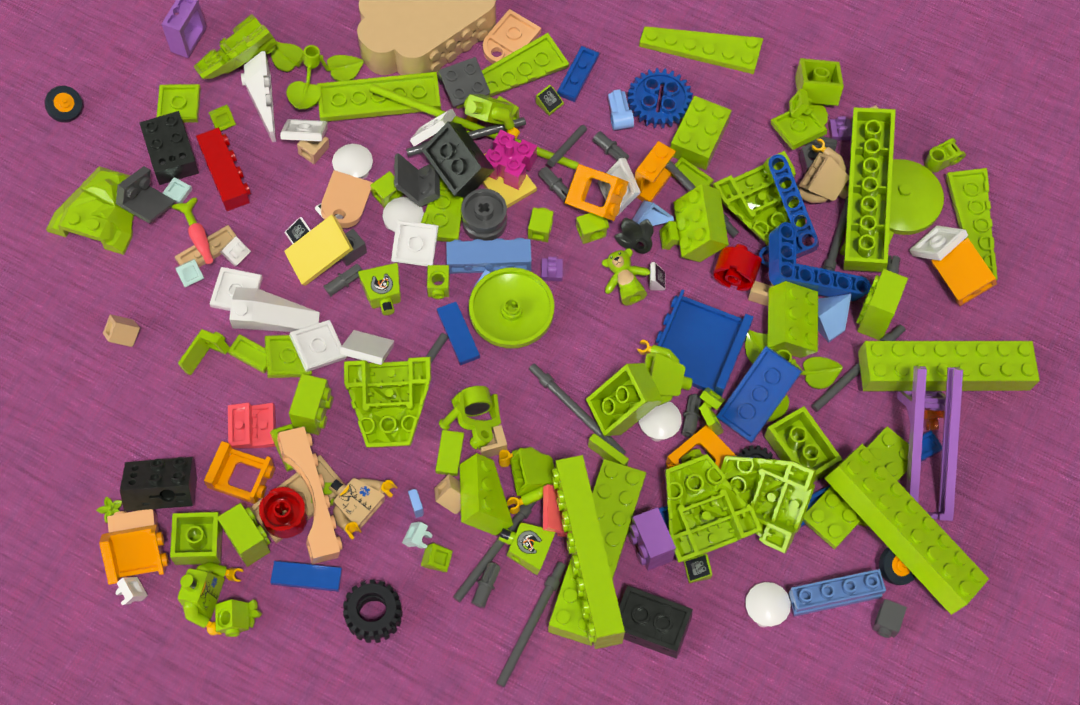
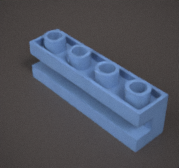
M498 238L489 241L475 239L473 241L453 240L446 242L447 265H449L450 274L483 273L485 269L493 272L503 268H521L531 271L530 239L516 238L514 240H504Z
M880 569L792 587L788 596L791 601L792 613L795 617L879 599L886 592Z

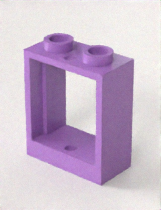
M176 0L162 22L170 51L189 58L206 29L199 0Z

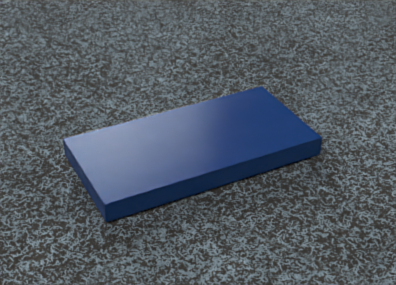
M765 346L716 417L752 443L803 371L770 347Z

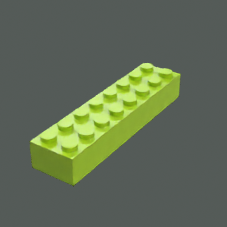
M856 107L853 109L843 270L882 272L883 269L887 270L896 109Z
M865 341L858 350L863 391H912L914 366H925L927 369L926 391H946L947 367H959L963 370L962 391H1030L1040 381L1033 341Z
M863 444L849 454L825 477V480L951 615L966 606L989 580L980 568Z
M583 455L556 460V467L552 469V483L554 490H557L559 511L563 510L562 527L564 532H568L566 543L569 554H573V562H571L574 576L578 575V584L576 586L579 598H583V606L581 607L584 621H589L587 623L589 643H594L595 649L622 644L625 630Z
M604 459L592 495L613 579L643 488L646 472ZM571 556L550 619L548 632L592 646L593 643H589L587 636V623L589 621H584L581 608L583 606V598L578 596L576 586L578 584V575L574 576L571 565L573 560Z

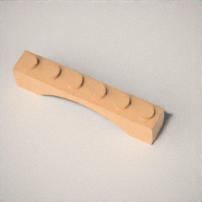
M305 427L278 432L277 442L282 460L302 477L312 497L314 508L313 525L306 541L311 563L316 564L339 557L340 550H342V542L340 537H336L334 532L336 521L334 516H330L328 511L330 501L328 495H324L322 490L324 480L322 474H318L316 469L318 459L316 453L312 454L310 446H313L310 433L306 434Z

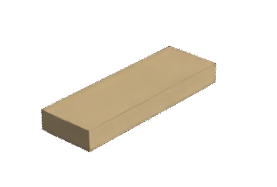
M229 225L207 237L213 259L220 256V251L236 236ZM195 245L175 256L179 266L192 259H195L198 267L206 264Z

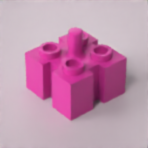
M500 130L493 141V150L489 149L485 155L495 169L488 177L495 180L498 177L504 178V184L519 190L526 178V170L530 171L537 159V145L523 139L519 143L515 141L514 135Z

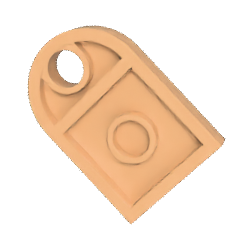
M509 9L483 41L485 58L494 64L534 41L541 34V27ZM498 51L501 52L502 55L499 57H494L492 53Z
M334 170L321 203V215L324 220L330 215L340 214L344 217L343 219H337L341 228H349L356 225L362 217L371 192L370 185L373 182Z

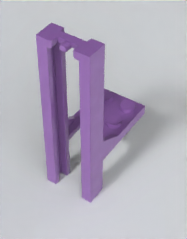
M914 366L912 391H897V399L906 406L910 420L906 491L917 502L919 501L924 408H930V410L934 411L944 410L938 513H927L933 519L953 521L963 370L959 367H947L945 395L941 391H926L927 369L925 366Z

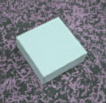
M174 177L163 191V194L175 200L177 204L183 203L192 191V187Z
M195 259L175 267L184 287L204 279Z

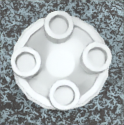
M348 144L336 151L332 164L335 171L357 178H366L372 168L373 159L372 154L364 146Z
M399 197L386 205L382 217L385 227L395 232L397 220L421 223L424 212L422 207H419L408 197Z
M672 402L656 406L639 420L642 431L651 437L653 441L657 442L673 437L679 431L682 424L680 411Z
M763 582L756 584L750 589L745 599L748 615L760 627L779 625L787 619L790 613L791 601L788 593L775 583Z

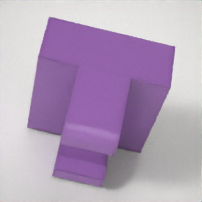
M846 116L830 119V137L837 141L851 140L850 119H846Z
M557 257L542 258L541 278L544 281H562L563 259H557Z

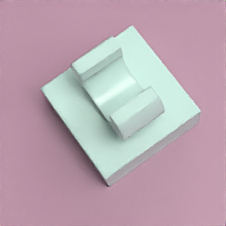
M422 522L411 523L402 543L408 547L427 548V545L422 542L423 536L432 538L433 535L426 531L428 527Z

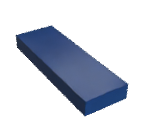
M583 46L580 47L557 91L560 97L576 102L599 58V52Z
M457 302L437 308L438 316L460 366L479 359L480 354Z
M274 561L270 583L277 586L339 592L342 568Z

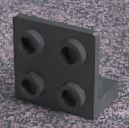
M476 57L438 70L437 78L439 84H444L453 107L464 104L465 99L470 94H483L486 96L490 94L489 87Z
M401 154L395 155L394 185L397 190L404 193L419 207L440 198V175L432 164L418 170Z
M143 166L118 184L116 205L147 223H151L175 204V200L149 186L151 170Z

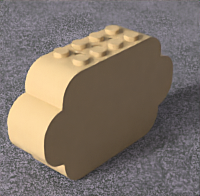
M359 0L361 22L357 28L361 59L376 74L390 75L398 72L400 75L438 72L442 66L454 61L458 55L470 50L474 44L485 39L496 25V0Z

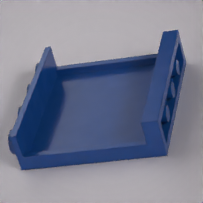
M681 290L679 296H674L671 304L673 311L671 314L667 313L663 323L666 327L664 332L659 331L655 343H658L660 347L670 349L676 355L679 363L685 366L684 376L692 378L693 387L703 391L709 387L722 397L751 327L753 316L745 314L744 319L684 297L685 290Z

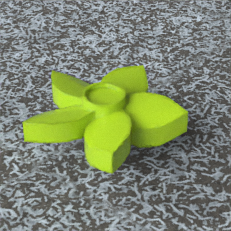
M105 497V506L99 507L96 510L100 514H105L104 520L106 524L108 523L107 516H112L114 513L119 512L118 509L122 506V500L112 502L110 498Z
M254 599L248 604L249 627L251 628L254 626V618H259L262 615L257 610L258 605Z

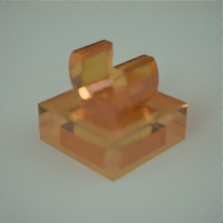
M924 410L926 430L939 429L938 419L944 418V410Z

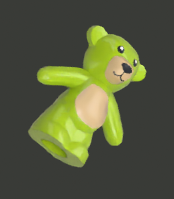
M630 248L625 251H615L608 256V259L602 261L604 267L610 268L615 273L606 285L605 292L610 294L618 284L622 303L626 306L641 301L647 296L646 290L635 275H650V270L647 268L631 266L630 258L633 255V251Z

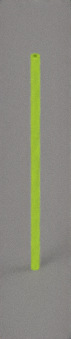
M371 84L369 89L370 92L436 117L445 112L375 84ZM455 116L451 121L462 124L464 128L472 131L485 128V126ZM498 133L487 136L495 139ZM537 147V155L549 160L554 155L553 152ZM562 157L557 162L574 170H577L579 162L566 157Z

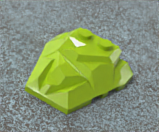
M251 14L232 30L234 34L220 41L219 46L221 48L218 51L215 49L210 50L193 67L202 79H213L224 73L229 74L250 61L261 51H265L266 55L271 53L277 44L276 40L264 25H261L256 17Z
M783 151L778 153L786 158L792 171L793 176H795V168L791 163L789 157L787 156L786 152ZM767 158L763 165L735 178L730 175L713 183V187L720 190L722 203L767 246L769 245V234L772 230L784 222L791 223L768 165L770 158ZM777 162L774 165L775 170H780L784 167L783 162ZM784 181L781 184V188H789L792 182ZM791 200L788 206L790 208L797 207L799 200ZM800 218L796 222L798 227H803L806 224L805 218Z
M99 166L54 212L46 228L47 232L67 237L69 232L101 241L104 249L124 255L133 236L132 220H134L135 215L116 205L118 184L130 175Z
M431 357L408 358V361L383 362L382 365L368 363L366 360L344 361V384L346 390L349 391L352 400L351 404L356 411L359 420L358 424L367 448L411 446L431 382Z
M708 454L665 470L669 533L676 547L675 556L678 563L706 554L762 531L754 509L739 495L740 492L736 487H732L725 478V474Z
M726 455L720 470L725 474V478L732 487H736L740 492L739 495L754 509L762 531L756 533L760 537L759 540L771 548L786 553L795 533L801 527L815 488L813 483L816 478V470L796 461Z

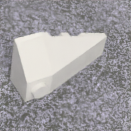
M261 51L244 64V73H241L242 85L247 87L248 94L271 141L276 142L271 73L266 52Z
M236 287L231 301L229 320L233 329L293 332L318 324L320 312L258 288Z

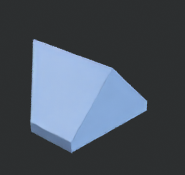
M645 200L632 219L639 225L642 221L648 219L652 226L674 221L673 216L655 203Z
M851 294L818 299V331L828 343L846 329Z

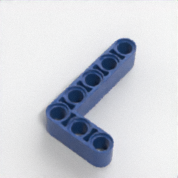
M776 154L769 159L768 165L790 222L796 230L797 259L816 251L819 247V239L786 158L783 155ZM777 162L784 163V167L782 169H774V165ZM784 181L792 182L789 188H781V184ZM791 200H799L797 207L790 208L788 206ZM800 218L807 220L803 227L796 226V222ZM807 237L814 238V243L811 246L803 244ZM769 245L762 248L759 252V257L762 258L761 263L766 268H769V262L764 261V257L769 253Z
M784 222L770 232L769 280L774 286L787 281L818 291V295L833 297L851 294L850 301H857L868 294L871 283L865 277L797 264L796 230L791 223Z

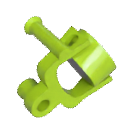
M486 386L468 387L451 400L454 408L445 418L440 419L439 426L444 430L450 429V424L458 418V423L462 428L472 430L473 437L470 439V445L474 449L479 450L492 440L493 427L501 424L497 394L491 396L489 388ZM489 412L492 419L475 420L469 417Z

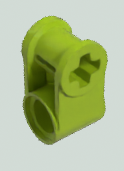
M951 138L930 150L924 166L931 172H939L962 161L966 153L961 151L956 145V140Z

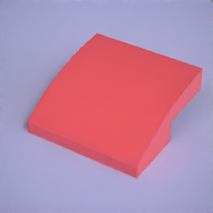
M250 403L228 405V443L232 448L276 447L270 434L271 430L276 429L275 405L273 403L253 406Z
M548 484L543 487V530L556 532L558 536L567 538L568 532H564L562 527L563 510L559 511L557 505V490H554L553 485Z

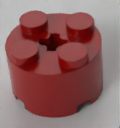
M736 244L735 247H725L720 251L715 265L714 279L728 288L733 285L737 286L739 291L750 290L755 283L762 258L748 251V248L742 244Z
M288 487L274 488L261 500L259 505L260 518L270 535L278 538H291L303 532L307 523L308 512L303 498L295 490Z

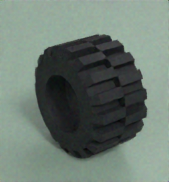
M370 580V584H366L365 581L360 582L361 587L358 588L355 585L352 588V594L348 592L346 595L347 601L343 603V616L347 627L353 635H356L357 639H365L367 643H371V640L379 643L381 642L380 638L383 637L387 640L390 638L389 634H395L397 632L396 627L401 624L403 612L399 596L396 591H393V587L390 585L385 586L383 581H379V584H376L375 580ZM371 601H378L386 606L385 615L375 622L364 621L359 615L361 608Z

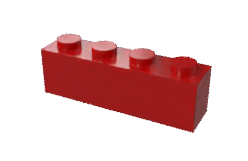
M219 127L196 135L199 147L226 212L249 204L248 195L251 192L247 182L242 183L241 179L244 176L240 166L236 167L234 164L237 159L233 150H228L227 146L230 143L227 135H222Z

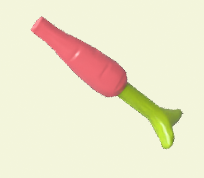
M191 198L187 203L174 204L172 208L182 212L190 226L188 228L189 237L195 247L203 256L205 263L211 264L213 257L210 252L205 229L201 224L197 223L192 212L193 207L197 203V198Z

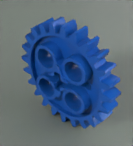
M656 68L655 73H652L649 69L647 75L641 73L640 78L635 77L634 83L630 84V89L628 90L629 110H634L633 116H639V122L645 119L646 126L653 123L654 128H656L658 124H661L663 129L665 124L668 123L672 127L673 121L679 124L680 118H684L692 101L693 93L690 92L691 86H686L687 80L680 81V74L675 77L674 71L667 74V70L664 68L663 72L660 73L659 69ZM664 84L660 112H656L660 85Z

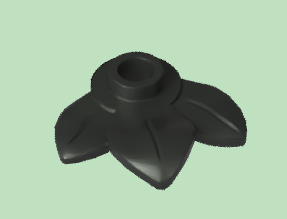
M625 217L621 225L622 232L615 235L618 244L626 249H634L641 254L649 252L652 248L651 237L654 233L650 221L645 219L639 225Z

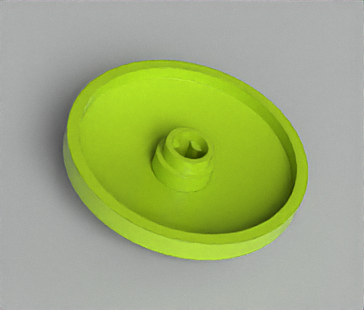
M894 159L889 231L898 235L920 233L932 226L942 211L944 204L942 186L937 177L925 166L910 160Z
M521 268L498 269L484 276L474 287L469 300L470 320L477 333L495 346L503 348L525 347L538 341L550 328L554 317V298L545 281L533 272Z

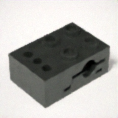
M179 111L139 122L159 185L171 182L174 177L182 179L199 174Z
M448 121L421 149L454 196L466 197L469 193L476 190L495 170L462 124Z
M193 457L125 462L120 486L124 511L193 506L197 480Z
M627 585L619 606L625 630L624 640L677 659L692 619L693 609Z

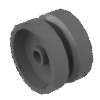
M482 188L469 193L463 200L461 207L464 232L473 240L482 239L489 241L502 236L507 226V205L505 199L498 192L491 189Z

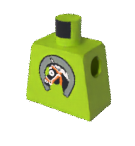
M398 263L358 271L360 284L371 308L381 307L383 315L393 314L395 312L393 304L401 302Z
M520 523L516 533L503 528L498 540L510 545L507 557L533 574L538 575L556 532L543 530V527Z

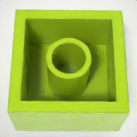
M800 58L795 75L797 92L799 89L806 90L808 98L813 100L812 103L838 106L844 87L840 62Z
M301 374L289 411V417L294 429L305 427L306 433L319 435L321 428H325L327 423V416L325 415L327 409H331L333 404V396H331V388H329L327 379Z
M239 503L217 517L225 534L247 567L270 553L267 546L270 544L268 536L261 525L257 523L249 507L244 509L243 505Z
M219 512L172 514L170 558L175 565H194L207 562L221 564L222 526L217 519L220 516Z

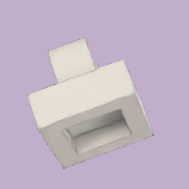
M236 236L220 251L234 266H237L251 252Z
M125 577L117 582L119 588L116 591V595H124L125 597L121 602L122 605L142 601L148 596L138 577Z

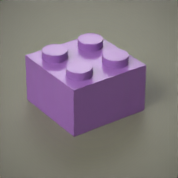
M657 507L634 516L628 535L632 545L636 544L639 550L637 556L640 564L645 565L648 571L672 562L676 547L659 508Z

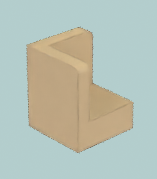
M324 137L322 141L300 140L297 144L298 154L312 164H315L328 150L329 139Z
M755 281L748 300L768 306L769 288L774 285L772 283L767 285Z
M110 314L103 335L108 342L132 347L140 327L133 319Z
M502 425L493 427V438L486 446L479 449L481 455L489 458L499 455L501 450H507V442Z
M448 474L434 488L435 500L452 513L457 514L461 510L460 481Z

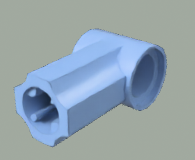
M620 89L613 90V92L608 94L613 130L633 128L632 110H629L625 91Z

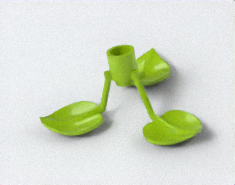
M277 42L275 49L271 52L272 62L279 70L292 71L295 66L300 67L303 61L307 67L306 83L295 81L288 86L286 91L289 102L298 109L311 108L320 100V87L310 84L311 69L316 68L320 61L326 71H331V77L337 81L353 80L364 63V60L357 57L334 55L327 60L326 64L323 55H320L319 48L315 45H308L303 51L294 44Z
M749 330L746 337L745 350L747 358L753 364L765 346H768V334ZM788 350L775 351L802 370L796 363V360L792 359V355ZM811 357L804 361V371L801 375H806V383L815 389H824L834 383L841 373L843 366L828 358ZM788 395L784 397L767 422L777 420L786 413L789 407Z

